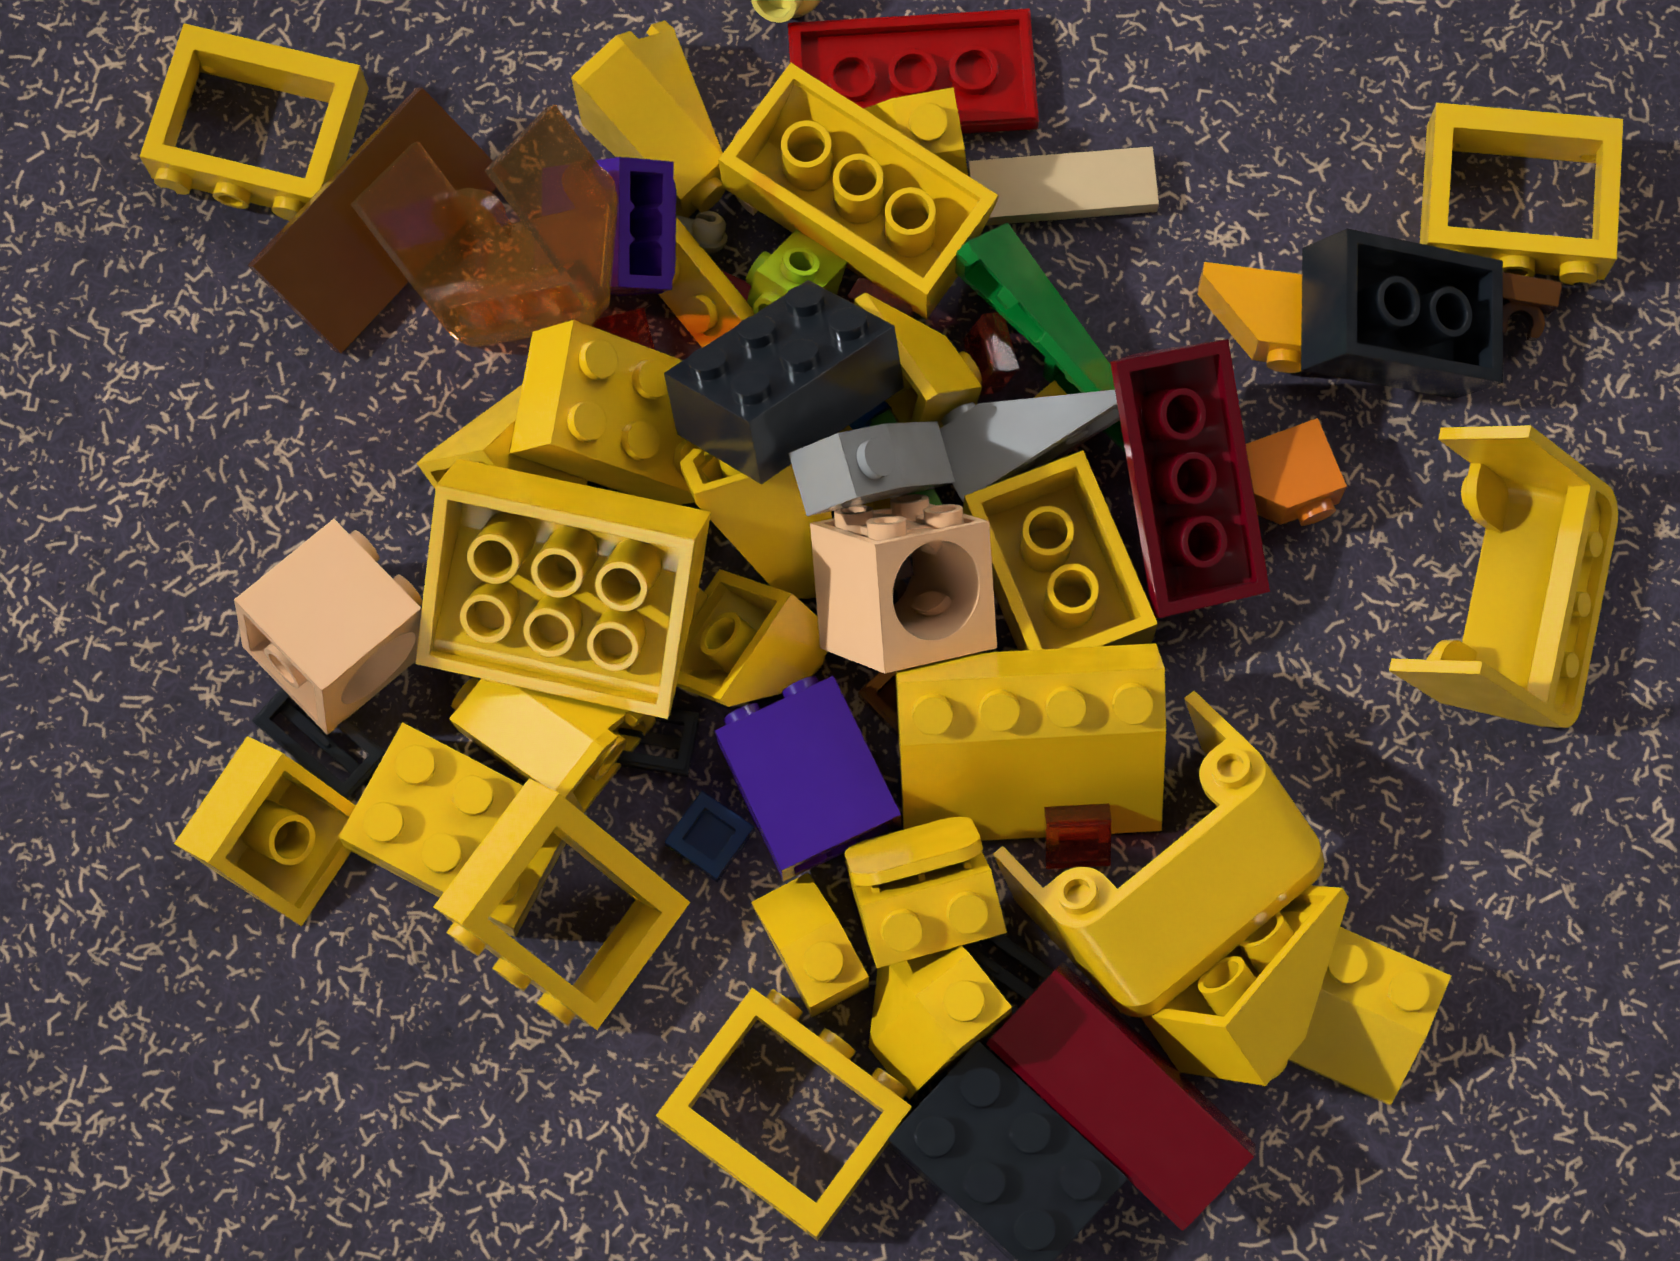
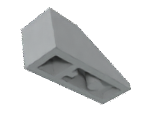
M1115 390L979 403L977 405L973 402L963 404L947 413L941 420L943 427L940 428V432L955 483L952 484L962 502H964V496L1058 460L1118 422L1120 417Z
M937 421L885 423L840 432L788 453L807 516L955 483Z

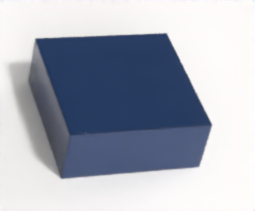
M701 790L664 843L667 848L718 883L755 832V828Z

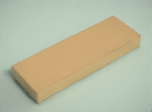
M1153 146L969 161V177L999 195L986 225L1158 211L1159 199Z

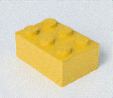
M576 320L533 331L509 454L629 495L677 505L695 502L682 474L680 462L693 448L703 449L677 435L664 372L683 360Z
M1084 451L1077 452L964 496L963 514L989 521L993 590L1018 651L1152 643L1158 625Z
M402 722L341 831L339 839L344 848L440 898L523 785ZM552 832L489 916L488 919L504 932L516 937L566 842Z

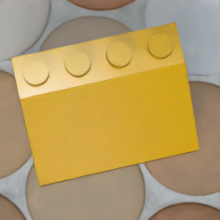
M457 458L436 484L415 664L668 719L672 709L701 578L711 512Z
M1156 643L974 653L896 671L903 830L950 817H969L973 820L980 834L981 841L1162 831L1166 746L1165 667Z

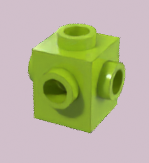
M796 229L772 254L764 251L755 260L746 277V283L751 285L747 302L753 308L754 314L784 296L790 289L801 285L807 280L837 295L848 262Z

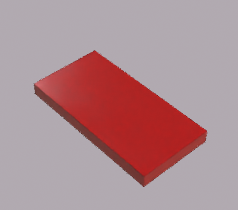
M1030 8L788 23L790 62L863 109L891 98L954 87L962 134L1038 129L1039 116Z

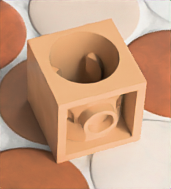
M911 494L891 498V507L873 510L870 506L857 505L835 510L833 519L810 523L821 649L885 674L997 648L989 521L963 514V507L960 505H933L929 503L928 496ZM912 553L914 576H911L906 591L894 605L893 588L897 573L903 562Z
M335 519L331 520L234 599L242 647L327 735L416 661L422 611L420 606L423 602L417 590L406 578L399 574L392 578L377 563L379 555L363 534L357 530L349 534Z

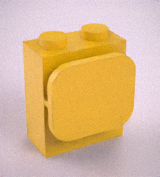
M950 817L861 841L845 851V864L856 906L876 968L1007 933L992 871L982 853L983 846L980 834L971 818Z

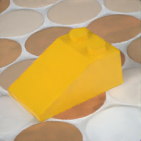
M1311 885L1163 1009L1153 1015L1141 1017L1179 1072L1267 1086L1272 1079L1284 1071L1288 1059L1306 1038L1349 900L1343 888Z

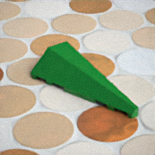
M1008 223L967 241L956 252L955 273L1045 356L1043 377L1047 381L1052 383L1055 380L1067 394L1115 390L1111 364ZM1119 420L1102 432L1125 452Z

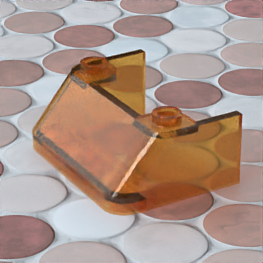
M555 104L547 106L484 170L521 221L512 223L506 216L504 205L491 192L475 188L455 190L419 141L412 143L351 203V206L445 330L456 340L467 346L481 347L531 338L533 331L571 320L591 326L610 304L619 203L615 182L611 175L598 165Z

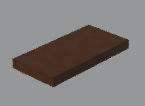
M422 87L416 88L247 266L336 353L342 354L505 180L507 175Z

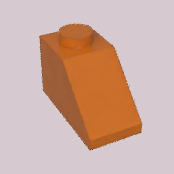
M1318 418L1246 444L1257 515L1280 525L1298 519L1301 526H1306L1324 520L1336 512L1334 505L1339 504L1347 485Z

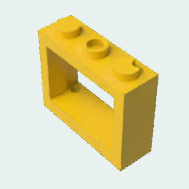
M184 23L141 150L140 158L151 178L154 179V183L161 188H169L182 195L189 194L191 189L212 193L213 198L218 202L238 209L248 208L249 203L270 207L275 215L290 221L346 162L369 88L360 65ZM202 72L329 103L305 178L175 147L199 73Z
M1436 103L1427 124L1420 244L1502 260L1503 272L1529 277H1533L1535 274L1559 276L1561 282L1569 285H1574L1577 282L1592 284L1597 279L1604 280L1617 260L1623 119ZM1452 151L1595 163L1592 239L1448 226Z
M529 778L433 907L453 922L446 933L454 938L455 941L476 956H479L484 948H486L499 958L492 967L496 973L523 992L530 983L540 990L543 995L537 1001V1004L566 1026H569L576 1017L598 1030L690 902L560 793ZM552 832L635 899L574 985H571L488 919Z
M752 987L656 1114V1117L663 1125L818 1241L888 1146V1138L912 1113V1106L903 1100L909 1090L879 1067L876 1068L872 1075H869L853 1063L850 1059L856 1051L830 1030L824 1028L820 1035L817 1036L797 1020L803 1014V1011L781 993L771 989L765 997ZM757 1020L882 1112L817 1202L813 1201L691 1109Z

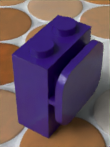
M615 157L539 169L538 294L582 297L608 295L632 297L662 294L667 290H672L676 261V186L673 178L674 162Z
M816 676L801 679L782 691L784 699L760 709L758 703L743 706L728 714L723 719L725 726L715 730L718 745L732 772L733 779L757 830L763 837L783 882L844 854L849 847L856 843L882 836L901 827L899 809L834 676L821 682L818 681Z

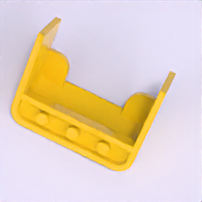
M1531 425L1440 428L1438 440L1470 463L1468 475L1462 483V502L1473 520L1485 528L1462 641H1440L1426 660L1391 659L1389 671L1442 704L1540 727L1568 728L1575 723L1582 707L1618 524V505L1615 494L1609 485Z
M1195 691L1191 692L1184 699L1200 746L1207 754L1200 766V782L1205 794L1217 808L1117 889L1098 870L1089 867H1076L1061 873L1043 888L1004 846L993 853L1018 905L1120 1012L1131 1017H1147L1163 1009L1309 888L1320 877L1324 868V855L1316 833L1264 758Z

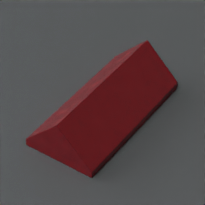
M1223 339L1137 353L1111 361L1147 583L1155 618H1162L1270 592L1229 340Z
M1064 962L1048 976L986 1043L988 1047L1093 1147L1121 1171L1135 1187L1182 1231L1203 1212L1255 1156L1256 1144Z

